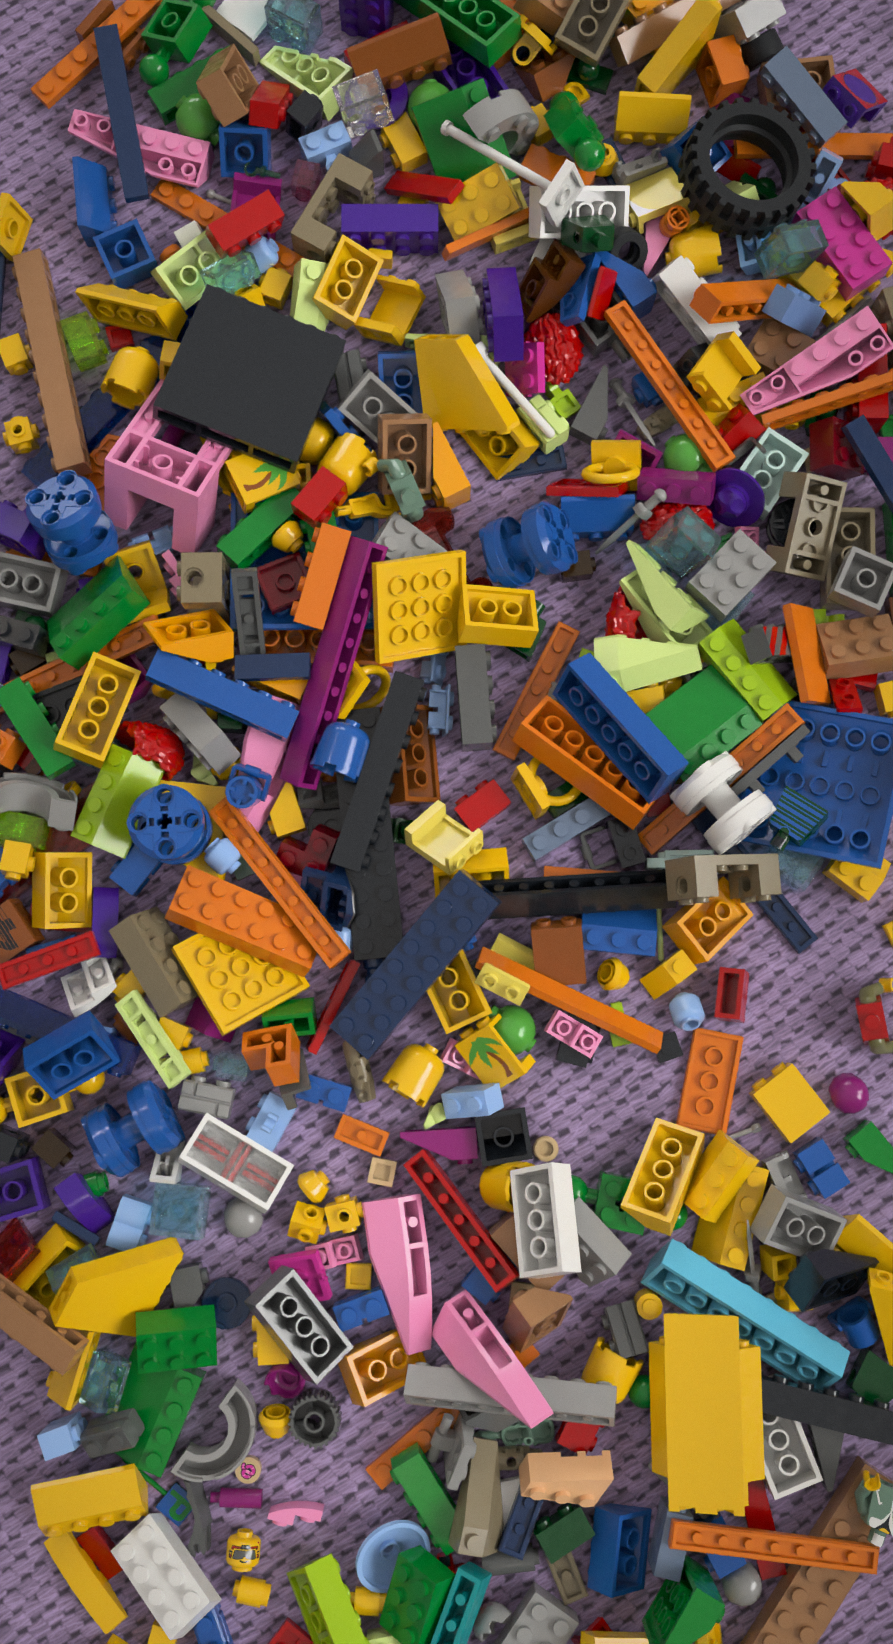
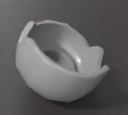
M236 1197L228 1202L224 1210V1223L227 1230L235 1237L249 1238L256 1234L262 1226L263 1213Z
M747 1562L746 1565L723 1577L725 1596L731 1603L742 1607L757 1602L761 1595L762 1582L758 1570L751 1562Z
M490 1601L484 1604L479 1609L473 1626L475 1637L480 1642H483L489 1634L494 1635V1624L497 1622L506 1624L512 1616V1611L497 1601Z

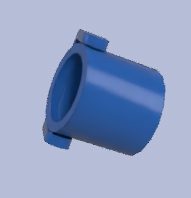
M235 764L231 769L225 794L227 800L234 807L242 809L255 806L260 801L265 802L272 776L261 771L262 769L249 764ZM237 770L247 774L235 777ZM258 778L266 780L264 789L262 783Z
M861 1296L854 1297L827 1316L831 1326L839 1332L843 1331L848 1343L853 1348H867L873 1345L880 1336V1331L870 1313L873 1307Z

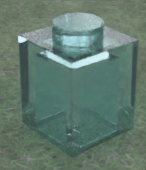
M220 1051L219 1056L215 1055L213 1070L216 1071L215 1077L242 1082L248 1081L250 1068L243 1054Z

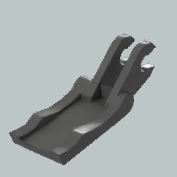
M184 1480L183 1482L187 1489L186 1497L192 1507L195 1521L193 1533L188 1543V1551L195 1558L196 1552L200 1553L201 1550L204 1555L211 1547L212 1516L203 1483Z

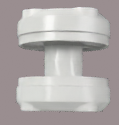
M727 751L702 764L670 795L675 805L686 816L694 814L704 806L715 816L717 821L703 836L719 855L744 840L756 827L777 810L772 801L760 789L754 791L743 800H740L729 785L743 770L735 758Z

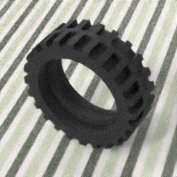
M743 97L735 98L732 104L725 100L720 102L717 110L715 107L710 108L706 115L698 121L682 151V156L678 163V168H681L678 174V183H684L680 192L683 198H689L688 208L690 211L696 210L700 214L698 220L702 224L706 221L712 224V231L718 233L720 230L727 232L726 237L732 239L736 235H742V240H750L753 235H757L758 239H762L767 236L769 231L772 234L779 232L783 225L786 226L809 195V191L815 181V178L812 176L816 172L817 164L811 163L815 156L814 148H808L807 144L810 141L808 134L802 135L799 130L801 124L797 120L792 122L787 118L789 114L783 109L782 112L773 109L775 104L767 102L766 105L759 104V99L751 98L749 102H744ZM725 140H741L758 146L773 159L779 169L783 185L781 193L777 197L767 200L749 199L734 193L716 175L710 160L709 152L711 147L715 143Z

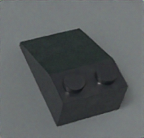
M821 1249L814 1252L809 1250L800 1257V1263L789 1273V1279L783 1287L801 1312L856 1294L868 1278V1268H875L879 1261L874 1257L829 1249Z

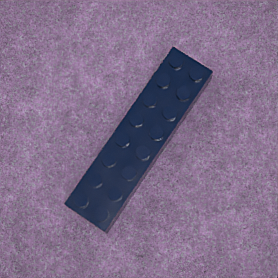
M464 869L459 870L329 1027L367 1060L373 1057L499 907L502 901Z

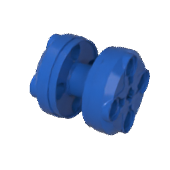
M65 470L26 494L27 518L34 530L44 538L46 552L57 567L67 570L71 575H81L87 569L99 565L107 557L114 555L118 551L117 530L111 518L102 510L100 496L89 479L77 475L73 470Z
M547 501L537 503L526 509L522 514L521 524L513 517L507 516L490 521L479 530V538L482 543V552L487 565L488 576L492 582H498L506 588L516 589L531 582L535 576L536 568L545 575H552L567 571L571 565L578 562V554L575 549L568 514L564 509H559Z
M160 784L143 792L133 803L127 818V828L136 847L149 857L169 865L179 866L198 858L207 848L213 832L211 817L205 806L185 789L168 784ZM138 820V828L136 830L135 822Z
M151 1080L142 1081L127 1091V1101L131 1113L124 1117H121L112 1105L105 1103L89 1110L87 1114L80 1118L98 1165L116 1177H124L140 1166V1156L136 1146L138 1143L146 1140L150 1147L157 1154L161 1155L179 1147L180 1143L186 1140L168 1095Z

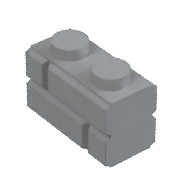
M192 1075L191 1079H184L178 1104L179 1110L203 1115L208 1113L213 1117L222 1119L230 1118L236 1088L231 1087V1082L216 1080V1084L206 1082L207 1077Z

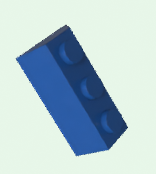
M74 156L72 161L77 226L87 247H97L92 237L118 227V223L114 221L113 215L117 213L116 199L112 198V191L116 190L114 176L109 175L106 166Z
M626 494L620 497H561L558 508L564 509L569 516L574 542H578L579 539L589 538L591 542H599L603 538L611 536L635 514L633 509L635 506V494ZM634 524L616 541L627 540L628 537H631L634 531Z
M656 909L581 914L585 951L655 957L657 942Z
M90 1010L23 1048L24 1069L53 1100L120 1062V1058L106 1030Z
M612 1503L595 1506L593 1531L596 1535L592 1537L590 1545L591 1554L587 1588L610 1598L644 1589L651 1508Z

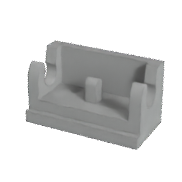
M660 148L652 150L651 155L623 165L622 161L616 162L611 175L616 185H627L664 170L668 163L667 158L662 157L659 160L658 153H660Z
M787 1150L761 1160L763 1167L769 1170L768 1178L772 1185L803 1197H808Z

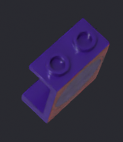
M856 68L833 75L822 89L848 123L846 125L850 129L855 126L862 116L869 122L872 121L888 102Z

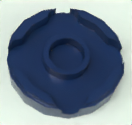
M221 1277L214 1280L205 1289L201 1299V1306L214 1304L216 1327L222 1330L232 1329L240 1326L248 1318L251 1310L244 1301L251 1295L248 1286L241 1280L234 1277Z

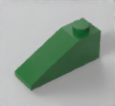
M864 1120L843 1138L847 1144L844 1148L854 1159L858 1157L893 1174V1147L872 1121Z

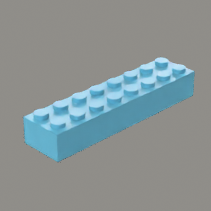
M672 1238L651 1258L640 1283L689 1314L739 1316V1339H747L749 1344L760 1346L761 1360L797 1383L799 1380L807 1381L814 1384V1388L823 1390L824 1386L829 1387L843 1377L850 1354L849 1350L842 1347L839 1342L831 1340L820 1333L817 1328L809 1326L798 1319L795 1314L776 1305L773 1300L754 1291L751 1286L740 1282L727 1271L710 1263L705 1257L688 1249L683 1243Z

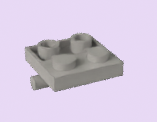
M445 1413L440 1426L436 1427L430 1441L432 1446L427 1460L431 1463H436L440 1451H444L443 1459L447 1488L457 1491L461 1480L464 1481L467 1476L468 1462L474 1458L477 1445L473 1441L474 1427L467 1426L459 1413L454 1428L450 1429L454 1417L449 1413Z

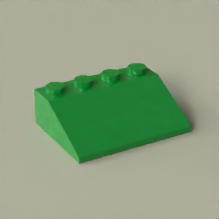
M483 78L476 79L411 107L435 176L461 179L464 182L496 163L450 135L444 136L440 132L444 121L449 120L453 122V126L478 139L462 115L475 104L489 96ZM502 134L498 139L489 144L481 141L510 158ZM503 166L509 179L516 176V173Z
M117 555L47 620L49 641L61 660L77 670L90 660L93 651L98 653L150 604L120 556Z
M708 665L646 713L655 726L689 762L675 784H683L702 764L725 751L728 752L762 725L750 705L712 665Z
M136 1342L105 1415L134 1408L144 1423L145 1429L141 1437H138L139 1440L134 1448L115 1452V1454L130 1464L135 1463L137 1468L161 1478L167 1468L206 1371L199 1368L138 1374Z
M685 1555L680 1582L665 1579L642 1619L649 1644H692L710 1632L715 1623H720L724 1616L725 1604L708 1568L688 1555Z

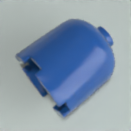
M346 719L345 723L333 722L324 730L310 765H313V768L327 775L333 776L334 772L345 775L344 781L357 783L369 749V736L359 728L360 724L356 721Z

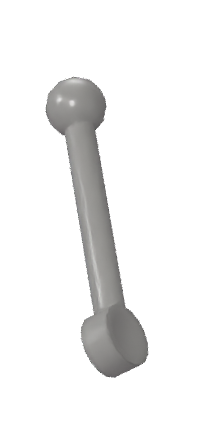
M213 189L206 191V196L209 199L215 198L231 205V199L216 194Z
M756 1123L748 1129L728 1136L735 1139L752 1132H760L762 1127L760 1123Z

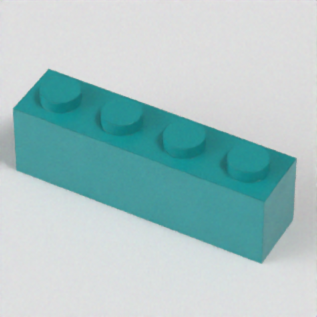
M470 1561L458 1567L431 1644H467L492 1573Z

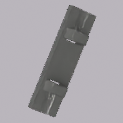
M257 567L231 569L240 655L266 654ZM248 594L254 595V597H241Z
M804 724L731 787L734 793L738 796L746 789H749L752 793L760 789L763 793L765 788L759 783L757 778L783 755H786L794 764L801 760L804 756L797 749L796 745L811 731Z

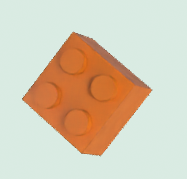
M734 34L707 41L695 70L709 108H712L732 93L742 95L750 78V71L748 66L744 64L741 46L736 42Z

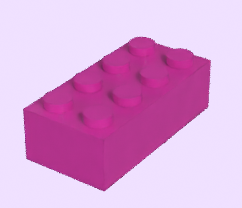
M836 186L797 211L790 225L816 262L822 263L825 267L830 265L837 271L839 275L836 278L841 282L837 289L845 301H848L884 277L893 263Z

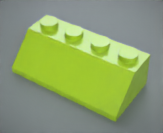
M733 618L699 642L697 645L699 654L707 665H712L745 699L761 723H763L798 694L772 664L750 665L741 638L746 632Z
M112 744L70 836L126 859L133 843L127 828V818L130 809L143 792L159 785L165 771L159 767L158 763L146 761L141 756L133 755V752ZM138 820L135 822L136 830L138 828Z
M332 1553L321 1556L286 1573L313 1644H370L362 1632L360 1616L353 1609L349 1588L342 1581L340 1565Z

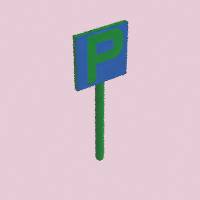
M122 1458V1461H123L124 1463H126L127 1465L130 1464L129 1462H127L126 1460H124V1459ZM138 1468L143 1478L164 1496L155 1507L179 1527L192 1512V1507L186 1497L187 1491L175 1482L167 1492L144 1471Z

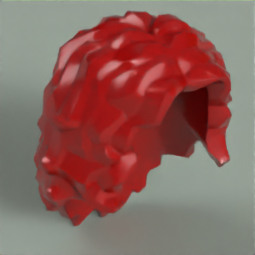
M559 313L543 314L530 324L529 331L524 334V342H544L545 381L547 383L551 382L552 385H560V382L564 384L569 383L574 373L578 372V367L581 366L580 362L584 357L582 353L584 344L578 336L580 331H577L574 325L568 327L560 322Z
M661 502L651 510L652 516L648 520L641 519L640 531L643 532V539L649 540L650 543H655L657 547H663L664 552L667 551L675 557H678L680 554L688 555V553L696 549L701 550L713 538L715 523L712 519L713 514L706 505Z
M621 586L617 592H614L611 607L605 615L607 618L604 629L606 632L605 636L621 634L627 635V638L641 640L642 638H648L638 620L641 612L632 609Z
M139 720L123 721L119 725L115 738L120 740L121 744L132 748L133 755L141 756L146 761L158 763L159 767L165 771L162 777L163 780L171 781L173 776L182 770L185 761L183 759L185 757V750L177 734L157 724L142 723Z

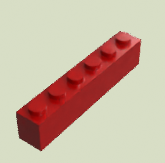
M422 1149L403 1164L496 1293L503 1291L520 1277L517 1269L490 1236L489 1231L429 1150Z

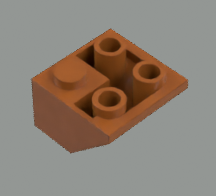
M560 47L551 56L541 48V52L529 64L524 66L517 65L514 68L533 98L545 102L556 93L563 91L575 56ZM529 56L523 58L521 61H525L526 59H528Z

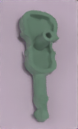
M545 1419L532 1429L523 1422L518 1421L499 1432L479 1430L473 1436L493 1440L502 1439L506 1446L522 1445V1443L526 1446L532 1444L536 1446L537 1444L551 1442L554 1438L555 1430L553 1420Z

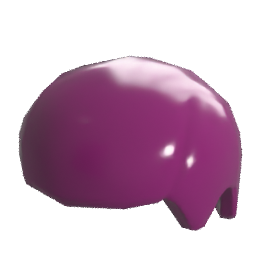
M842 1073L833 1078L828 1091L833 1105L844 1114H855L867 1106L869 1092L861 1078L853 1073Z
M289 1362V1364L272 1365L266 1375L264 1385L269 1386L271 1395L293 1399L301 1394L305 1385V1379L294 1365Z

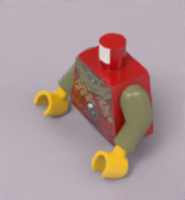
M893 977L880 978L879 982L863 987L859 991V997L855 998L864 1045H869L870 1051L874 1054L893 1053V1041L889 1040L881 1000L882 993L893 992Z

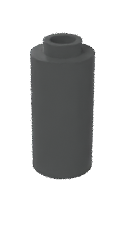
M528 1543L523 1561L500 1551L481 1558L482 1568L492 1573V1576L535 1571V1565L540 1564L538 1547L533 1548L532 1543Z

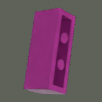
M643 467L637 480V500H648L655 494L654 490L663 489L667 494L664 502L710 506L715 496L716 472L679 471Z

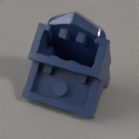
M306 866L302 873L301 888L333 929L342 932L343 927L350 926L356 914L355 894L346 869L337 866L330 873Z

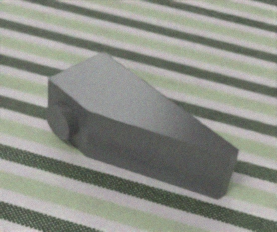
M603 365L569 432V435L591 445L592 440H604L609 430L606 428L608 420V367Z
M807 1424L816 1463L823 1478V1481H821L827 1492H831L834 1488L844 1433Z

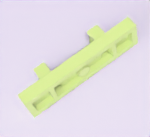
M138 989L132 990L115 1004V1007L169 1089L174 1088L192 1073L183 1060V1055L176 1049L157 1020L156 1014L152 1008H149ZM167 1053L169 1054L168 1057L162 1059Z

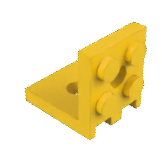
M150 540L119 549L114 555L104 560L105 565H107L118 555L128 569L134 565L142 569L141 575L134 577L150 604L129 624L154 614L159 615L171 611L170 593Z

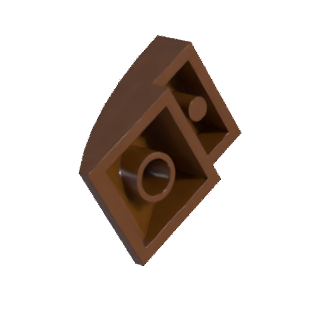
M554 238L543 259L534 257L519 285L523 317L529 323L541 317L555 306L572 288L586 267L574 249L561 244L560 240Z

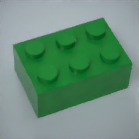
M214 1304L135 1312L138 1374L217 1365Z
M421 1545L400 1552L379 1624L401 1644H431L456 1574Z

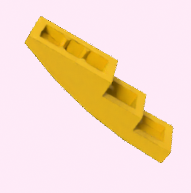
M72 1531L63 1533L60 1537H50L44 1542L45 1547L72 1591L105 1634L111 1632L128 1617L109 1581L101 1571L97 1570L92 1559L79 1546Z

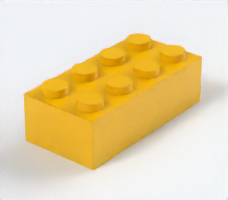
M93 651L54 742L53 750L101 769L139 680L141 671Z

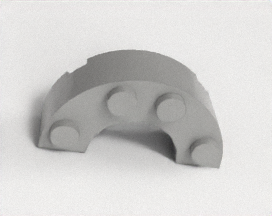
M516 89L499 91L498 94L500 96L492 100L488 96L462 115L481 141L489 144L498 139L502 134L508 152L515 156L522 155L528 151L529 143L535 136L539 126L537 115L522 93Z
M6 772L3 773V777H0V813L6 811L32 812L44 817L49 827H54L59 831H73L78 798L73 790L68 792L64 789L65 784L54 779L50 781L44 776Z
M239 1378L218 1406L225 1414L228 1422L227 1437L220 1443L210 1447L199 1446L190 1442L170 1471L171 1473L187 1481L202 1483L203 1481L218 1480L229 1475L245 1460L257 1433L258 1412L250 1390Z

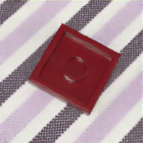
M299 551L257 567L259 587L272 615L291 608L294 600L299 602L301 592L297 591L300 577H306L308 571L306 566H304V561Z

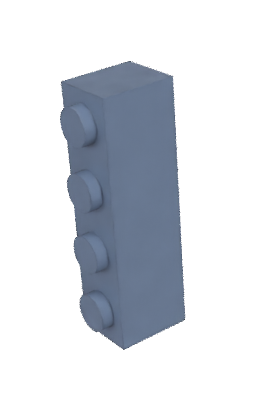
M787 45L763 66L759 73L763 84L767 88H771L776 94L778 103L790 111L792 120H797L801 124L813 145H817L820 149L848 123Z
M588 798L524 837L521 842L533 862L612 814Z

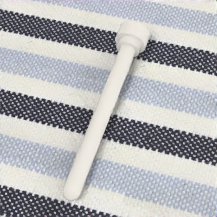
M482 341L477 343L475 346L496 381L548 438L554 437V429L488 357L489 353L486 351L488 348Z

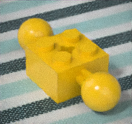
M27 1071L5 1078L4 1081L9 1097L3 1098L0 1096V1124L5 1121L8 1113L13 1111L18 1128L73 1111L75 1109L70 1092L77 1090L86 1095L98 1092L105 1083V1073L98 1074L55 1100L50 1097ZM39 1089L43 1091L44 1096L42 1098L36 1097Z

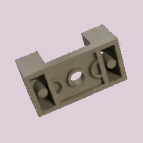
M341 153L337 155L290 232L294 252L309 260L329 263L338 242L336 241V231L327 226V218L330 213L334 214L336 212L339 201L344 204L374 203L376 194H374L375 182H373L372 170Z
M784 471L779 496L795 499L785 547L767 545L766 553L777 562L771 569L772 572L825 581L847 482L806 472ZM815 521L816 530L812 534L810 532V525Z
M181 553V561H177V575L181 576V586H177L176 589L177 601H181L184 609H189V613L215 609L230 626V567L223 553Z
M778 853L693 855L665 861L668 901H678V906L709 903L710 897H718L717 872L718 874L728 873L730 899H740L741 903L772 900L771 895L782 894Z

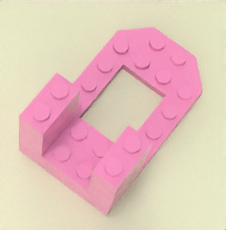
M161 379L105 458L104 512L111 518L115 526L127 530L148 498L174 509L172 549L181 553L198 552L215 525L219 471L233 449L206 440L196 455L154 438L164 422L152 418L153 404L164 382Z

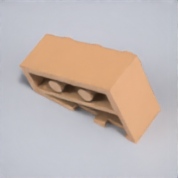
M602 1450V1455L586 1456L585 1451H577V1456L561 1457V1452L527 1453L519 1465L521 1496L530 1497L533 1500L556 1501L559 1504L571 1503L582 1507H594L614 1480L610 1450Z

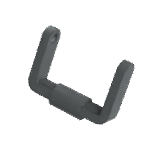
M749 437L732 451L736 457L732 462L725 465V468H732L731 465L754 445L763 454L767 451L755 438Z
M605 825L585 831L579 837L582 844L580 850L584 861L587 860L589 868L592 870H598L617 863L615 859L595 866L590 845L587 844L585 838L587 835L605 830Z

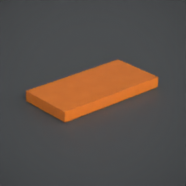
M793 603L785 604L782 609L800 702L822 706L831 704L813 608Z
M703 1028L693 1030L676 1119L677 1125L711 1134H717L719 1129L727 1133L744 1037Z

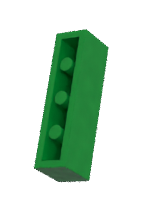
M222 48L216 50L209 57L196 61L184 71L176 72L171 78L147 91L151 104L165 126L175 121V114L178 111L175 106L183 95L188 98L193 93H199L196 84L210 57L223 50Z
M296 488L269 497L264 502L257 503L249 516L241 518L229 534H224L218 540L216 545L217 552L223 553L229 567L232 569L248 568L272 546V537L283 524L290 520L298 521L301 519L293 513L291 502L300 493Z
M20 677L0 688V705L47 778L51 781L76 764L72 760L73 757L53 750L54 742L60 730L55 723L50 725L47 721L46 716L50 714L42 702L37 704L32 696L36 692L28 681L23 683Z
M418 1442L391 1458L392 1470H390V1474L396 1485L401 1483L404 1488L403 1495L409 1506L414 1505L418 1511L416 1515L422 1527H428L431 1531L430 1538L435 1548L439 1549L441 1547L447 1556L455 1551L448 1541L456 1504L431 1463L427 1460Z

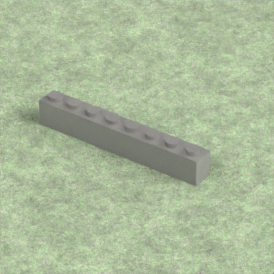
M425 1362L408 1364L403 1393L406 1404L514 1416L457 1372L452 1365L434 1367ZM528 1373L553 1410L554 1414L546 1418L547 1420L615 1427L617 1386H613L606 1381H598L596 1384L586 1383L585 1380L573 1378L570 1381L559 1380L558 1377L550 1375L538 1378Z

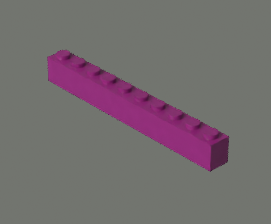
M350 536L312 665L311 679H308L279 777L297 787L317 789L321 771L313 768V765H310L324 730L329 724L337 722L373 600L372 563L384 561L388 550L386 546Z

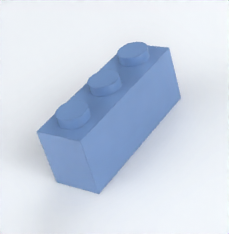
M776 284L762 312L812 337L827 310L819 307L821 301H817L814 297L794 286L787 284L786 288Z

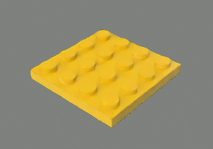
M454 550L372 563L375 662L383 664L455 651V646L467 645V643L458 642L457 630L461 585L466 584V551Z
M200 933L174 945L171 949L222 1036L310 987L305 977H301Z

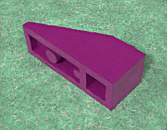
M476 1126L400 1131V1138L450 1160H457L458 1164H472L473 1159H478Z

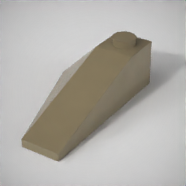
M473 1436V1441L477 1445L474 1458L469 1460L467 1476L461 1483L448 1543L457 1554L483 1558L498 1552L497 1547L504 1527L498 1441Z

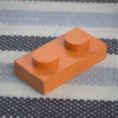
M343 1113L333 1138L380 1157L390 1132Z

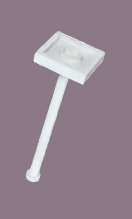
M446 120L441 126L440 132L444 136L450 135L544 189L545 193L538 203L549 223L557 228L585 186L575 163L568 159L565 160L551 182L453 126V122Z

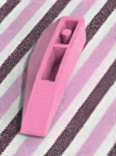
M74 109L68 132L117 158L110 117ZM136 124L146 174L199 188L208 180L215 158L211 142Z
M866 306L740 394L753 415L760 414L852 378L893 350V342L869 306Z
M272 695V698H271V699L276 700V701H278V702H280V703H281L282 700L287 701V700H285V699H282V698H279V697H276V696H273V695ZM290 702L296 706L295 709L299 711L300 705ZM296 720L285 742L250 726L247 728L240 763L262 769L261 771L272 776L265 802L260 801L255 806L239 808L257 832L260 831L270 815V811L286 782L279 777ZM239 771L238 776L247 774H244V772ZM258 778L262 783L264 789L266 780Z
M403 1194L362 1202L369 1256L406 1355L430 1350L432 1341L431 1270L421 1194Z
M465 1289L445 1302L432 1328V1337L455 1370L530 1429L554 1414L520 1361L471 1294Z

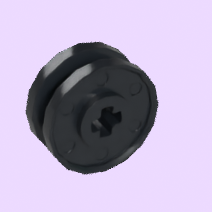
M788 499L780 503L768 517L766 535L773 546L785 547L795 499ZM815 521L810 525V532L812 534L816 530Z

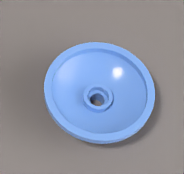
M395 1520L381 1525L370 1533L361 1544L355 1561L357 1576L364 1587L376 1593H387L400 1552L421 1545L430 1553V1541L424 1529L413 1521Z

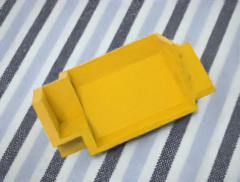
M664 1313V1336H660L659 1341L649 1342L652 1472L668 1478L669 1511L680 1512V1510L693 1508L696 1513L718 1515L719 1511L725 1510L734 1514V1516L745 1517V1506H749L748 1482L765 1479L760 1346L749 1344L747 1339H739V1316Z

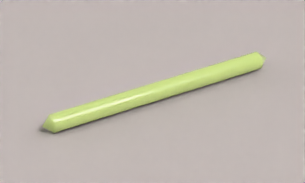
M656 909L658 960L662 962L664 960L661 909Z

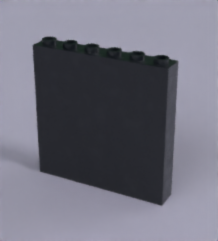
M207 284L153 404L152 418L294 474L343 355L346 340L336 334H329L319 330L313 325L297 321L289 315L275 312L267 306H260L250 302L242 296L228 293L220 287H213Z

